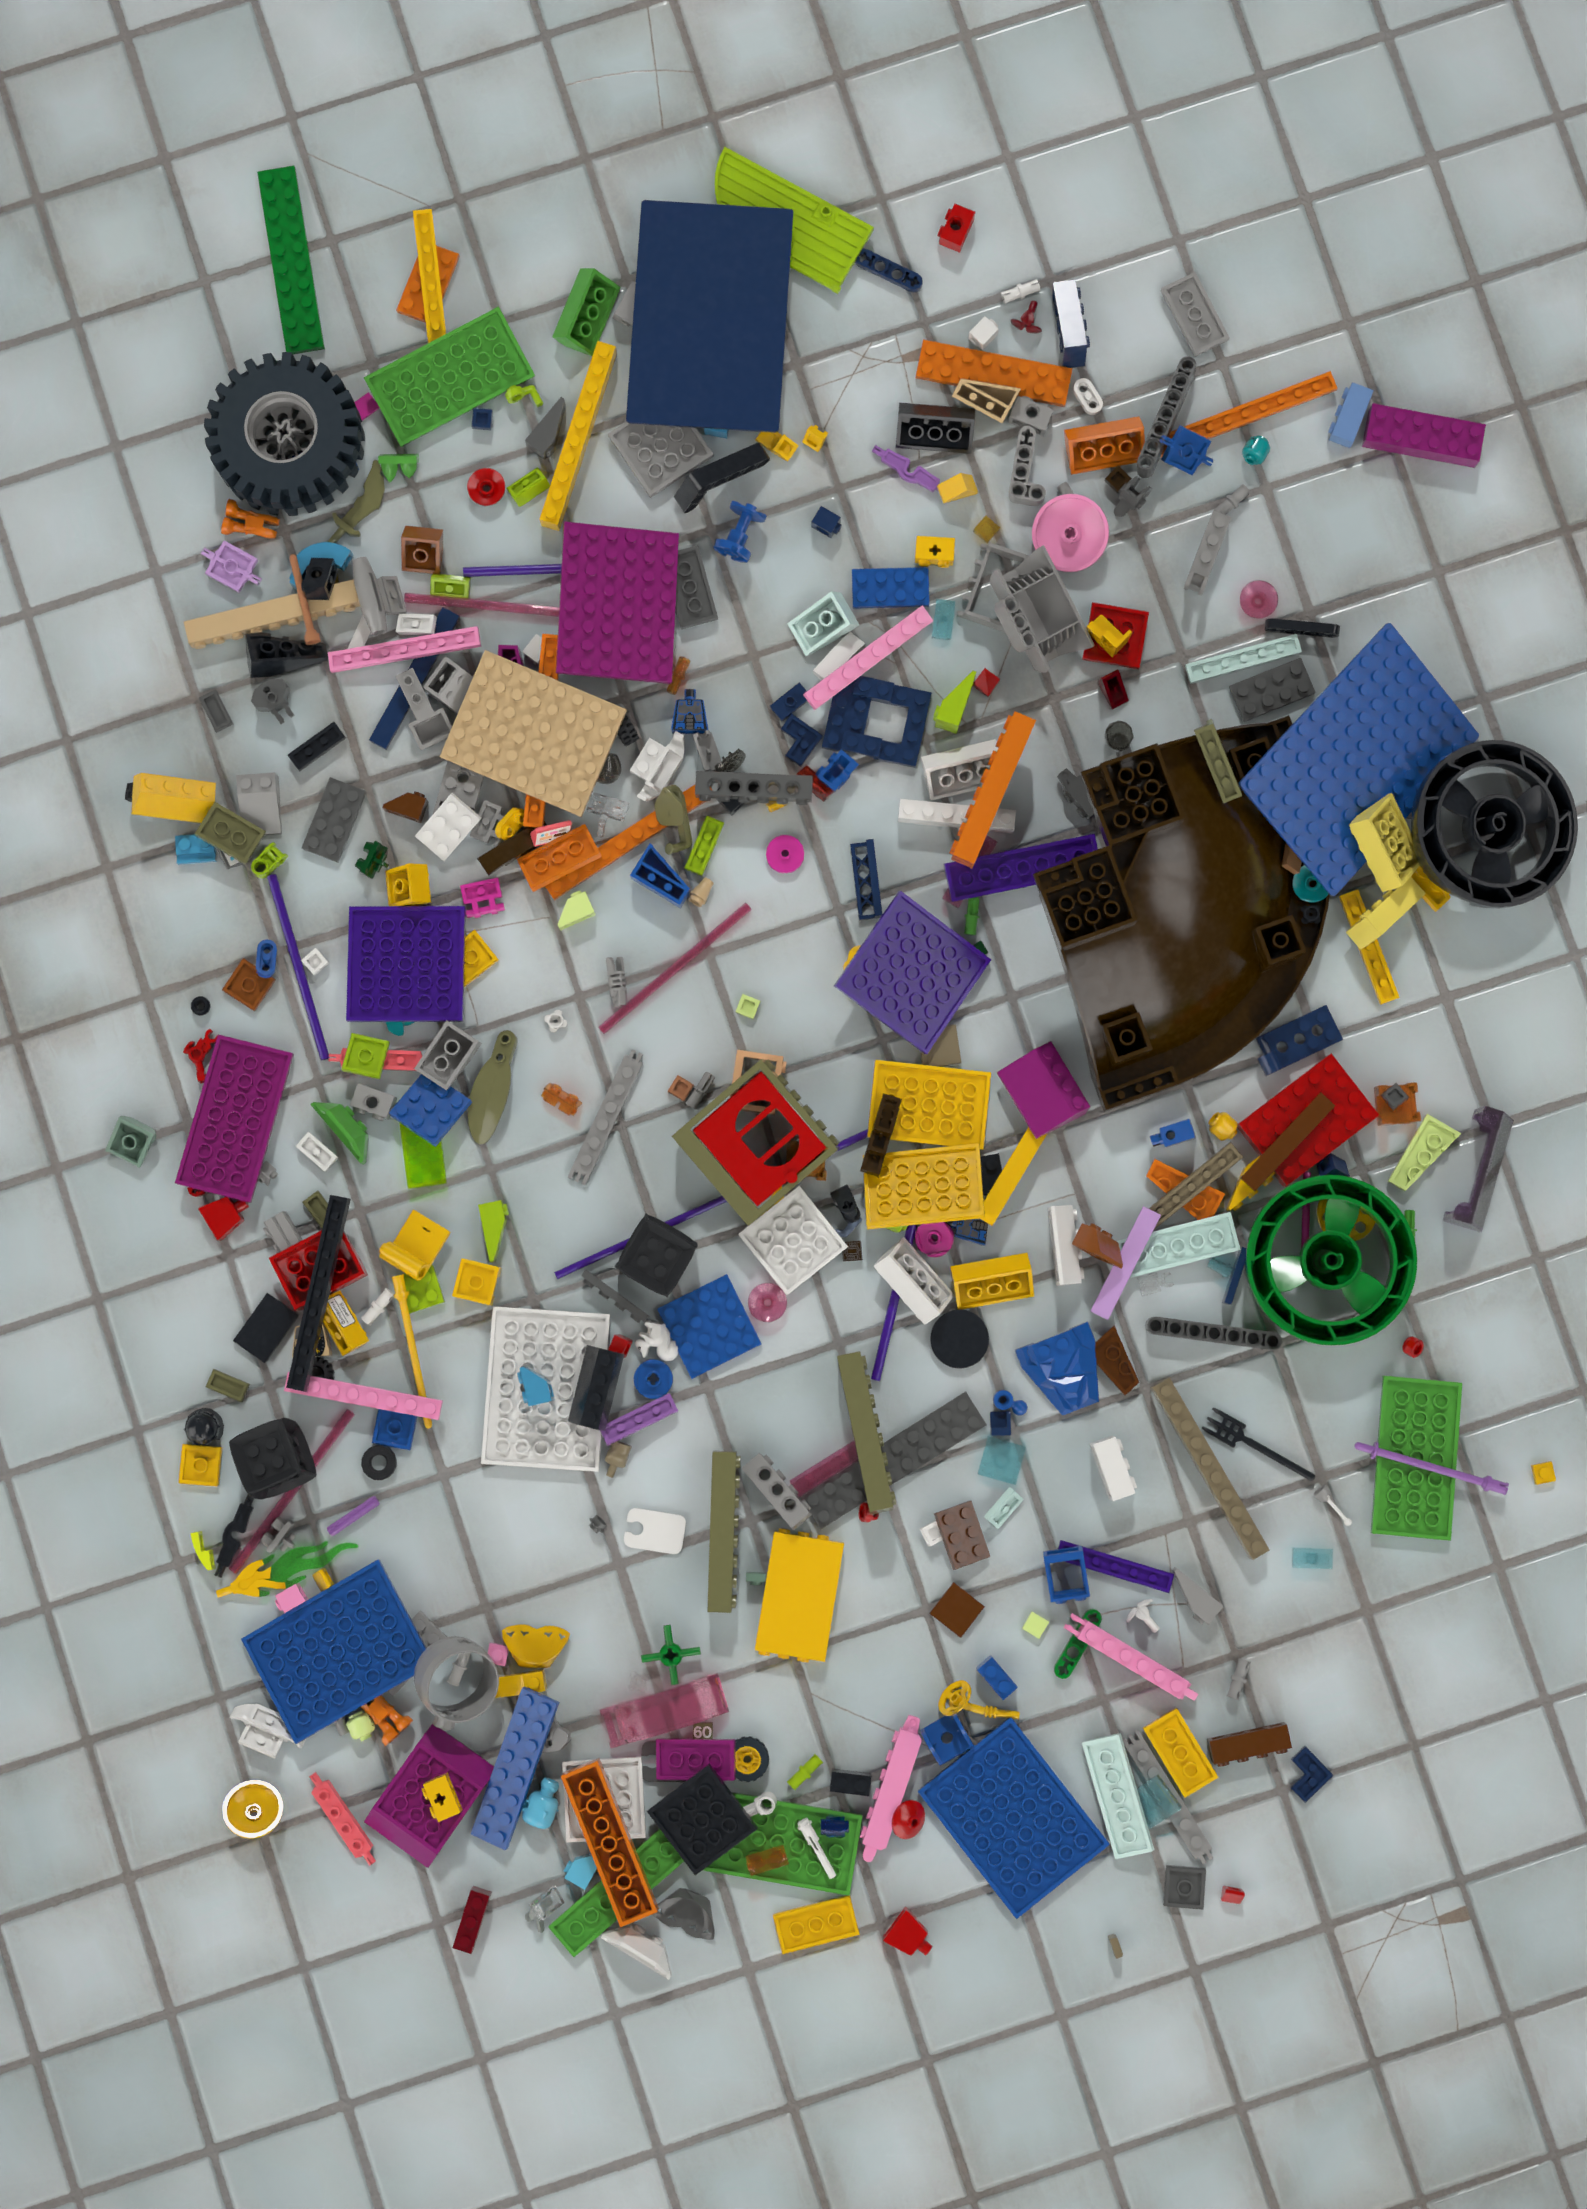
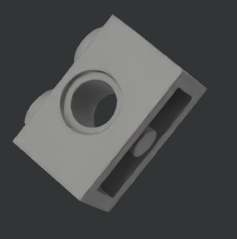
M1018 396L1008 423L1021 428L1031 426L1035 429L1036 434L1044 436L1051 420L1053 409L1047 404L1035 403L1029 397ZM1033 411L1037 416L1031 418L1027 415V412Z
M358 1083L350 1105L355 1107V1112L364 1115L365 1112L373 1114L372 1118L383 1121L384 1118H390L389 1112L394 1107L397 1097ZM372 1098L377 1099V1106L375 1108H369L368 1102Z

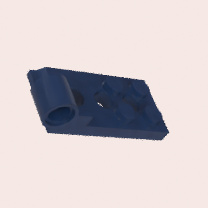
M1327 1005L1256 1038L1264 1055L1257 1060L1265 1076L1343 1040ZM1313 1026L1321 1027L1322 1033L1320 1036L1313 1035ZM1296 1034L1304 1036L1303 1044H1297L1294 1041ZM1279 1042H1284L1287 1045L1286 1052L1281 1053L1277 1050Z

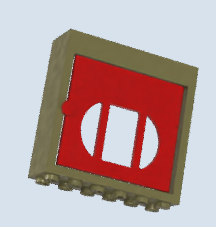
M769 1059L758 1061L672 1135V1138L748 1226L839 1149L838 1144L840 1143L833 1134L830 1136L825 1131L827 1127L820 1119L815 1120L812 1116L814 1114L813 1110L807 1104L803 1106L799 1101L801 1096L795 1090L791 1091L786 1086L789 1083L783 1075L778 1076L774 1072L776 1067ZM760 1069L762 1070L747 1084H745L740 1090H738L733 1096H731L726 1102H724L719 1108H717L712 1114H710L705 1120H703L698 1126H696L693 1129V1131L691 1130L693 1126H695L700 1120H702L707 1114H709L714 1108H716L721 1102H723L728 1096H730L735 1090H737L756 1072H758ZM756 1100L771 1102L764 1111L739 1132H736V1119L740 1110L745 1105ZM777 1108L793 1126V1130L763 1156L757 1158L741 1138ZM795 1135H799L797 1153L789 1162L780 1166L764 1164L769 1157ZM826 1146H827L828 1149H827L822 1155H820L815 1161H813V1162H812L808 1167H806L801 1173H799L798 1175L796 1174V1173L799 1172L803 1167H805L810 1161H812L817 1155H819L824 1149H826ZM786 1182H789V1183L786 1184L781 1190H779L774 1196H772L767 1202H765L760 1208H757L762 1202H764L769 1196H771V1195H772L776 1190H778L783 1184H785Z

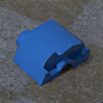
M840 750L838 754L834 752L827 761L829 765L825 768L821 766L815 775L835 793L837 789L839 790L850 778V774L859 764L843 750Z

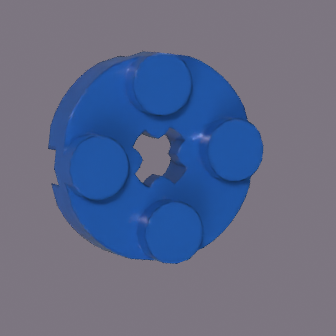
M647 1360L640 1364L634 1373V1385L638 1392L646 1398L656 1399L664 1396L673 1384V1374L669 1366L660 1360ZM652 1373L659 1377V1381H656L655 1385H651V1381H648V1377H651Z

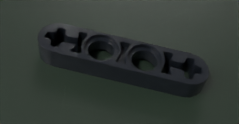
M1273 618L1265 620V631L1329 638L1339 637L1340 626L1337 624Z

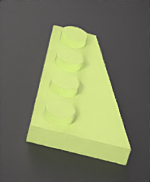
M1426 1114L1389 1177L1388 1182L1406 1191L1461 1133Z

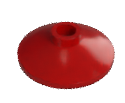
M481 468L470 476L467 483V491L475 503L482 506H490L496 504L503 497L505 481L498 471L491 468ZM489 486L490 490L485 492L484 487Z
M907 1800L896 1808L892 1817V1830L897 1837L910 1839L920 1832L925 1821L923 1806L915 1800Z

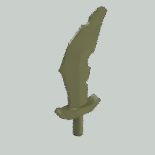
M378 460L373 461L372 468L363 486L365 492L362 496L357 497L354 508H351L342 519L336 513L332 514L339 528L328 542L337 543L344 533L352 537H360V532L355 531L353 528L366 516L379 509L385 487L384 476L380 474L382 469L380 464H378Z

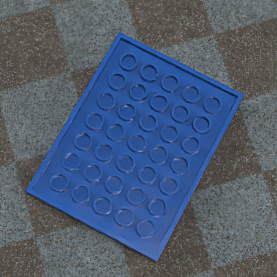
M379 1559L241 1638L295 1744L300 1743L412 1678L418 1659L427 1649Z
M1011 1717L917 1790L1016 1919L1110 1845Z

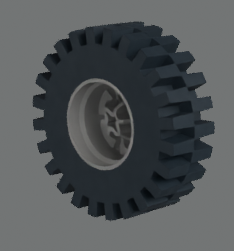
M282 352V360L276 361L272 353H266L262 355L264 363L258 366L252 358L244 362L247 371L240 375L235 368L231 370L228 376L232 383L227 387L220 382L215 389L219 397L218 401L210 399L207 406L211 419H204V428L209 437L205 438V444L211 454L210 459L234 494L240 500L246 499L249 505L256 510H260L261 506H263L272 515H278L279 509H284L288 516H298V508L304 507L308 513L317 511L315 503L323 500L326 505L334 502L331 493L338 489L343 494L348 489L346 478L348 476L356 477L359 471L356 460H363L364 456L361 441H365V432L361 425L360 413L349 390L346 389L343 381L337 374L334 376L331 374L325 364L320 362L318 366H315L311 357L302 355L300 361H296L291 352ZM298 410L299 413L294 420L292 418L293 411ZM270 415L275 420L272 422L273 424L266 420ZM288 418L284 420L282 424L280 423L281 419ZM300 424H306L303 430L298 429ZM269 430H273V431H274V432H271L268 436H265L267 431H269ZM314 430V435H308L310 431ZM257 441L268 442L263 445L257 446ZM304 442H310L307 448H302L301 445ZM276 448L277 452L275 454H269L271 449ZM290 454H295V457L287 459Z

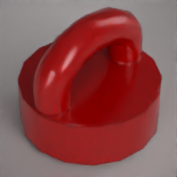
M1413 1336L1408 1337L1402 1346L1403 1352L1412 1358L1418 1357L1424 1348L1423 1341Z
M863 1502L859 1507L858 1516L861 1522L869 1523L871 1520H877L879 1513L870 1515L868 1503Z

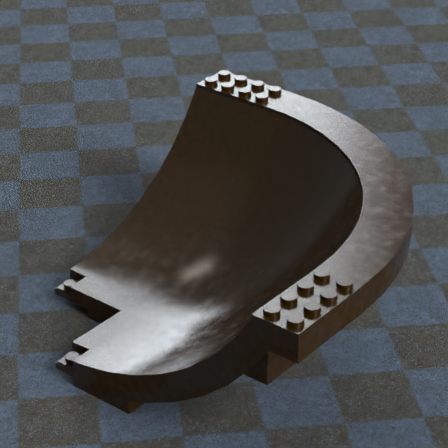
M1289 715L1268 723L1239 725L1217 730L1238 785L1241 779L1291 727L1292 721ZM1196 735L1160 745L1156 743L1080 772L1087 790V797L1106 847L1033 874L1073 999L1085 1045L1091 1079L1104 1112L1199 1077L1232 1058L1257 1038L1280 1014L1299 987L1313 960L1325 924L1330 895L1328 894L1323 900L1318 902H1306L1296 895L1293 889L1295 874L1281 866L1286 842L1241 788V797L1223 803ZM1311 881L1309 883L1310 887H1315L1317 882ZM1318 905L1320 907L1319 917L1321 921L1318 924L1314 922L1303 924L1301 921L1303 918L1302 906Z

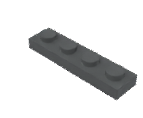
M585 1270L581 1275L585 1278L582 1282L590 1288L596 1286L600 1289L599 1294L607 1300L609 1297L615 1300L614 1305L622 1311L627 1309L632 1313L630 1317L638 1323L641 1320L645 1322L649 1318V1315L588 1270Z

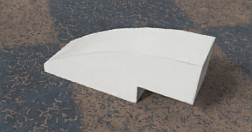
M849 632L813 670V674L820 680H823L855 656L865 643L852 632Z

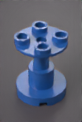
M732 501L730 509L739 515L740 518L735 529L730 530L726 540L716 539L713 549L725 557L726 555L731 556L730 559L747 563L751 557V552L744 548L748 539L745 533L750 521L763 523L767 516L757 512V507L752 504L746 503L744 506L739 502Z

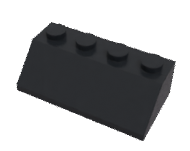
M899 402L895 448L971 454L975 409Z
M587 1345L568 1422L596 1430H606L624 1354Z

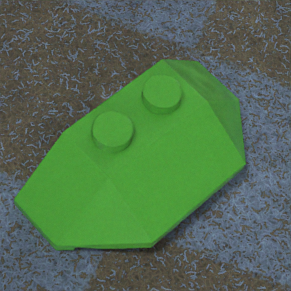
M311 1103L310 1105L355 1158L364 1165L367 1160L369 1136L366 1132L368 1128L361 1120L358 1122L353 1117L355 1113L348 1105L344 1107L342 1104Z

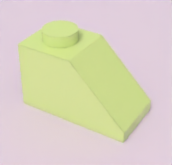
M585 891L574 892L570 895L571 898L567 899L558 922L560 930L596 915Z

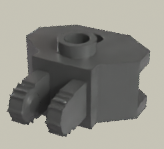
M1135 476L1128 484L1125 483L1119 490L1120 495L1118 498L1120 502L1114 509L1115 516L1122 517L1130 509H1140L1145 504V499L1150 494L1152 488L1147 486L1138 493L1134 489L1140 481L1138 476Z
M270 678L254 689L251 702L258 711L271 712L280 724L284 723L283 717L278 713L281 709L284 708L291 718L295 716L287 702L290 688L283 679Z

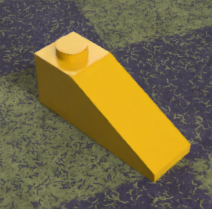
M544 1669L499 1676V1687L495 1698L520 1695L522 1687L530 1688L536 1692L546 1691L547 1683Z

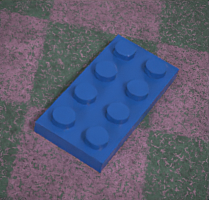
M928 567L852 569L853 609L920 607L922 605L923 607H929Z

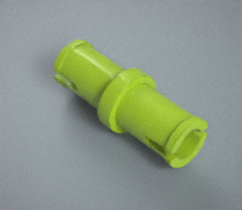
M814 1753L803 1766L800 1765L798 1767L799 1770L787 1783L796 1791L807 1778L810 1779L812 1777L811 1774L824 1762Z

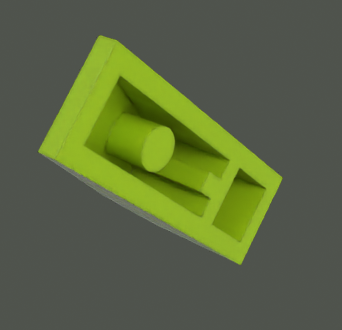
M502 1200L478 1205L490 1263L496 1262L507 1221L506 1215H509L507 1203L504 1204Z

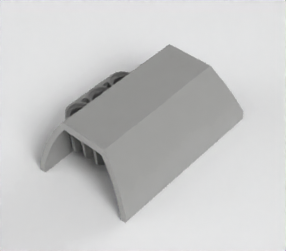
M1044 545L1034 551L1012 571L1002 575L1000 569L993 571L990 577V584L999 599L994 607L995 613L1013 648L1017 652H1026L1034 670L1046 673L1051 670L1047 663L1048 661L1064 654L1095 646Z

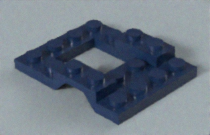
M858 677L832 697L822 748L837 752L843 750L844 752L867 755L876 760L916 768L932 692L894 685L893 682L870 677ZM871 701L909 709L901 744L864 735Z

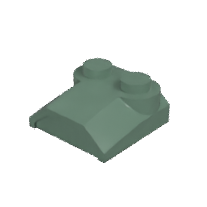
M120 1116L105 1151L140 1168L151 1144L156 1140V1132L152 1127L134 1118Z

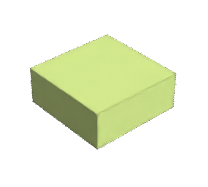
M742 994L735 1013L754 1020L761 1001Z
M1031 1611L1022 1629L1040 1639L1049 1621Z

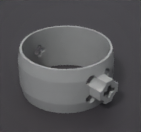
M451 1636L434 1642L421 1654L414 1671V1684L422 1703L435 1715L434 1726L443 1730L454 1729L455 1723L470 1721L480 1716L489 1708L498 1691L499 1676L493 1659L479 1644L464 1637ZM465 1652L477 1653L482 1656L483 1675L478 1687L468 1698L450 1706H439L430 1703L429 1684L435 1670L442 1662L453 1655Z

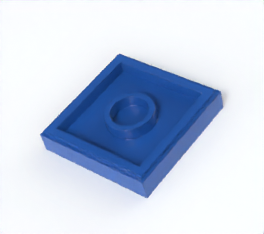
M378 1409L372 1443L411 1450L418 1416Z

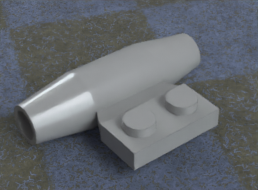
M367 557L356 558L352 560L353 577L362 614L372 635L386 633V614L399 615L407 613L397 576H382L377 579Z

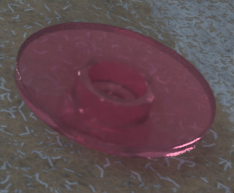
M1262 580L1252 581L1242 589L1240 605L1243 611L1250 617L1265 618L1275 611L1278 605V594L1270 583ZM1259 598L1261 604H1256L1255 599Z
M763 1283L751 1291L748 1298V1307L756 1319L763 1322H772L784 1314L787 1307V1298L779 1286L772 1283ZM766 1299L771 1300V1305L768 1307L764 1305Z

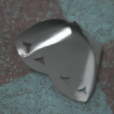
M679 1888L658 1903L662 1914L659 1911L652 1914L667 1926L681 1927L692 1937L706 1940L714 1939L715 1929L710 1900L701 1894L686 1888ZM673 1915L675 1921H673L671 1918L668 1919V1917ZM696 1925L697 1931L694 1928H690V1926ZM708 1929V1931H709L711 1934H708V1932H707V1933H703V1931H706V1930Z

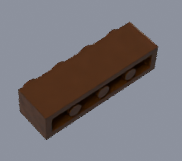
M1285 1722L1207 1738L1212 1763L1214 1765L1218 1764V1767L1227 1766L1230 1764V1761L1237 1760L1238 1763L1249 1761V1757L1253 1756L1257 1758L1268 1757V1753L1276 1752V1754L1287 1753V1749L1292 1748L1288 1726Z

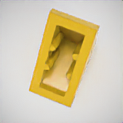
M959 473L937 485L943 504L979 493L972 475Z

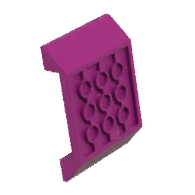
M432 1723L373 1806L364 1823L429 1868L490 1780L494 1766L443 1729L435 1727ZM448 1772L463 1810L459 1814L438 1822L437 1818L434 1819L430 1812L431 1803L429 1799H425L422 1788H424L423 1784L426 1781ZM439 1793V1796L437 1797V1800H441V1801L443 1802V1800H444L446 1797H445V1796H441L440 1793Z

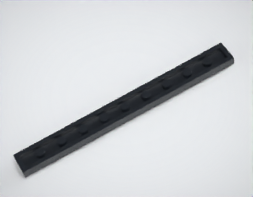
M330 1195L287 1381L286 1388L303 1392L308 1390L351 1201L349 1198Z

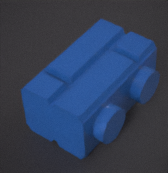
M991 1655L976 1667L977 1671L1002 1700L1006 1699L1018 1688Z

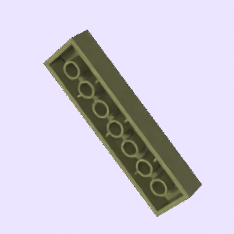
M860 1351L837 1356L869 1512L872 1515L893 1510V1505H896L894 1491L890 1492L889 1486L892 1485L890 1472L885 1470V1466H888L886 1452L882 1453L881 1451L884 1442L882 1433L877 1432V1427H880L878 1414H874L872 1409L876 1408L874 1395H869L868 1389H872L870 1376L865 1375L864 1371L868 1369L865 1355L861 1356Z
M737 1451L712 1452L707 1612L731 1613L732 1608H736L737 1595H733V1588L737 1587V1575H733V1571L738 1565V1555H734V1548H738V1535H735V1528L739 1527V1515H735V1508H739L740 1495H736V1488L740 1487V1475H736L737 1468L741 1466V1456H737Z

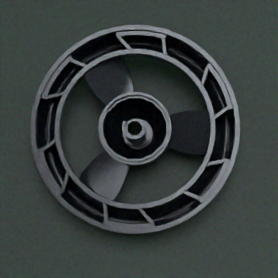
M1485 740L1471 743L1450 753L1438 762L1419 786L1412 806L1411 832L1413 851L1423 872L1436 886L1452 896L1468 901L1469 905L1498 909L1521 905L1534 900L1548 891L1566 871L1577 842L1578 818L1575 802L1566 781L1551 762L1533 749L1505 740ZM1491 766L1514 773L1531 788L1522 793L1515 801L1501 794H1493L1476 800L1470 791L1457 779L1470 769ZM1442 806L1464 817L1462 822L1463 837L1470 847L1478 851L1473 863L1471 876L1453 861L1445 848L1440 831V812ZM1546 820V840L1538 862L1529 873L1510 883L1511 868L1506 851L1513 849L1520 843L1524 836L1526 825Z

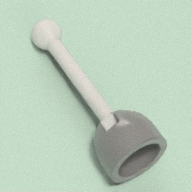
M1325 1484L1314 1492L1313 1495L1319 1501H1327L1344 1520L1346 1526L1352 1524V1520L1347 1518L1330 1499L1331 1491Z

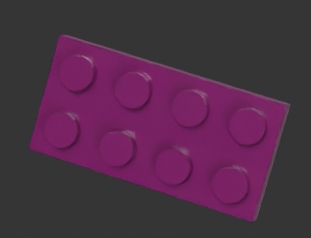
M656 1739V1780H688L709 1763L723 1781L736 1780L735 1739Z

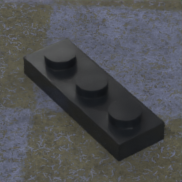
M332 722L289 753L288 757L300 772L346 739L337 724Z

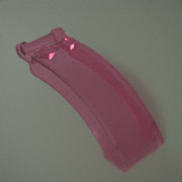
M718 1673L660 1692L605 1707L599 1711L601 1716L604 1717L611 1741L609 1742L610 1748H615L711 1719L729 1712ZM613 1712L617 1719L622 1736L621 1739H618L611 1716Z

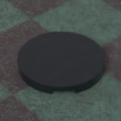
M952 1310L939 1317L933 1325L930 1335L931 1348L935 1356L943 1364L952 1368H967L978 1363L985 1355L989 1345L988 1329L982 1319L976 1314L967 1310Z

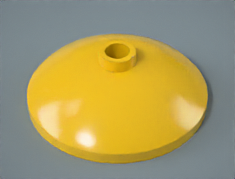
M259 1780L246 1781L237 1785L229 1792L223 1804V1818L226 1826L231 1832L242 1838L254 1839L267 1835L276 1828L283 1814V1802L277 1789L271 1784ZM253 1812L258 1813L255 1817H252L251 1814Z

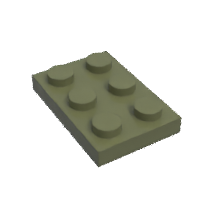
M214 802L195 832V836L246 865L266 831Z

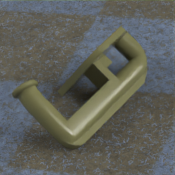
M676 785L664 787L654 806L657 820L661 825L678 827L680 842L676 844L668 843L665 846V852L670 855L690 848L692 836L683 792Z

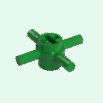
M671 1624L663 1625L665 1645L659 1653L641 1655L642 1663L660 1660L665 1666L669 1667L671 1685L679 1684L677 1665L683 1657L701 1655L700 1647L681 1649L678 1644L673 1643ZM669 1649H672V1652L676 1653L677 1657L669 1661L666 1658V1654Z

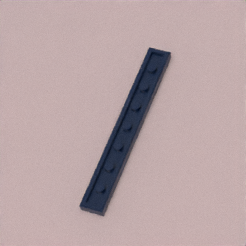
M442 607L437 616L434 634L453 631L460 616ZM440 654L413 659L408 670L414 669L421 686L424 684ZM400 685L369 739L370 742L385 750L389 747L410 709V705Z

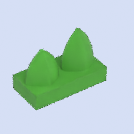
M380 454L378 456V464H381L382 472L389 482H392L396 476L398 464H400L404 475L410 478L415 473L417 463L419 462V454Z

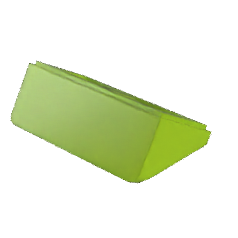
M537 467L506 489L516 504L521 507L547 490L550 484Z
M432 574L430 596L469 599L471 577Z

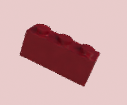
M476 1886L471 1888L452 1947L453 1949L472 1954L492 1891Z

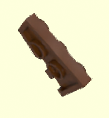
M1114 1325L1095 1342L1097 1366L1125 1396L1140 1382Z

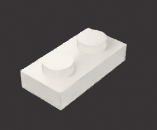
M399 614L396 632L401 635L434 634L437 617L429 614Z
M307 1132L296 1145L301 1152L325 1172L339 1158L310 1132Z

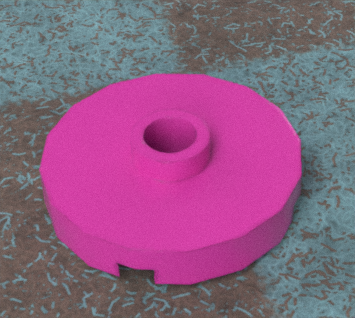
M777 836L770 841L767 847V862L778 873H792L800 868L804 861L803 846L793 836ZM783 851H788L789 855L787 857H783L781 853Z
M946 1222L921 1224L915 1233V1243L918 1249L929 1257L945 1255L952 1248L954 1242V1233ZM932 1235H937L938 1240H935Z

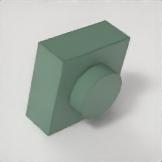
M746 1572V1581H750V1585H762V1582H766V1573Z

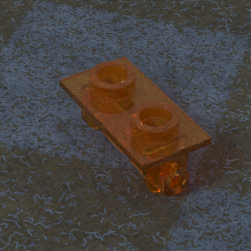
M549 1083L545 1086L541 1094L543 1100L554 1107L559 1101L561 1104L558 1109L568 1116H575L578 1111L577 1108L582 1105L577 1096L566 1093L559 1085Z
M784 1845L745 1856L751 1876L789 1864Z

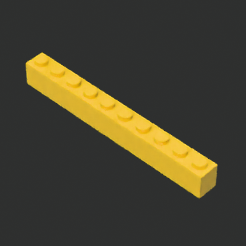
M597 341L539 519L541 526L560 531L617 356L616 346Z

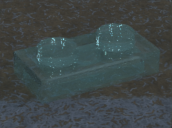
M936 599L932 638L951 640L956 601Z

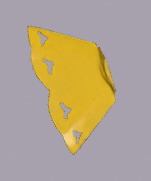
M519 1624L508 1626L502 1630V1638L518 1666L527 1668L550 1667L570 1636L568 1631L556 1626H544L535 1629L529 1625ZM514 1631L511 1637L508 1634H506ZM521 1631H523V1632H529V1633L526 1634L525 1636H523V1634L521 1633ZM545 1632H546V1633L552 1632V1634H551L549 1637H548L547 1635H545L544 1633H545Z

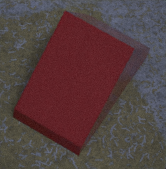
M1118 669L1100 678L1098 685L1111 709L1129 701Z

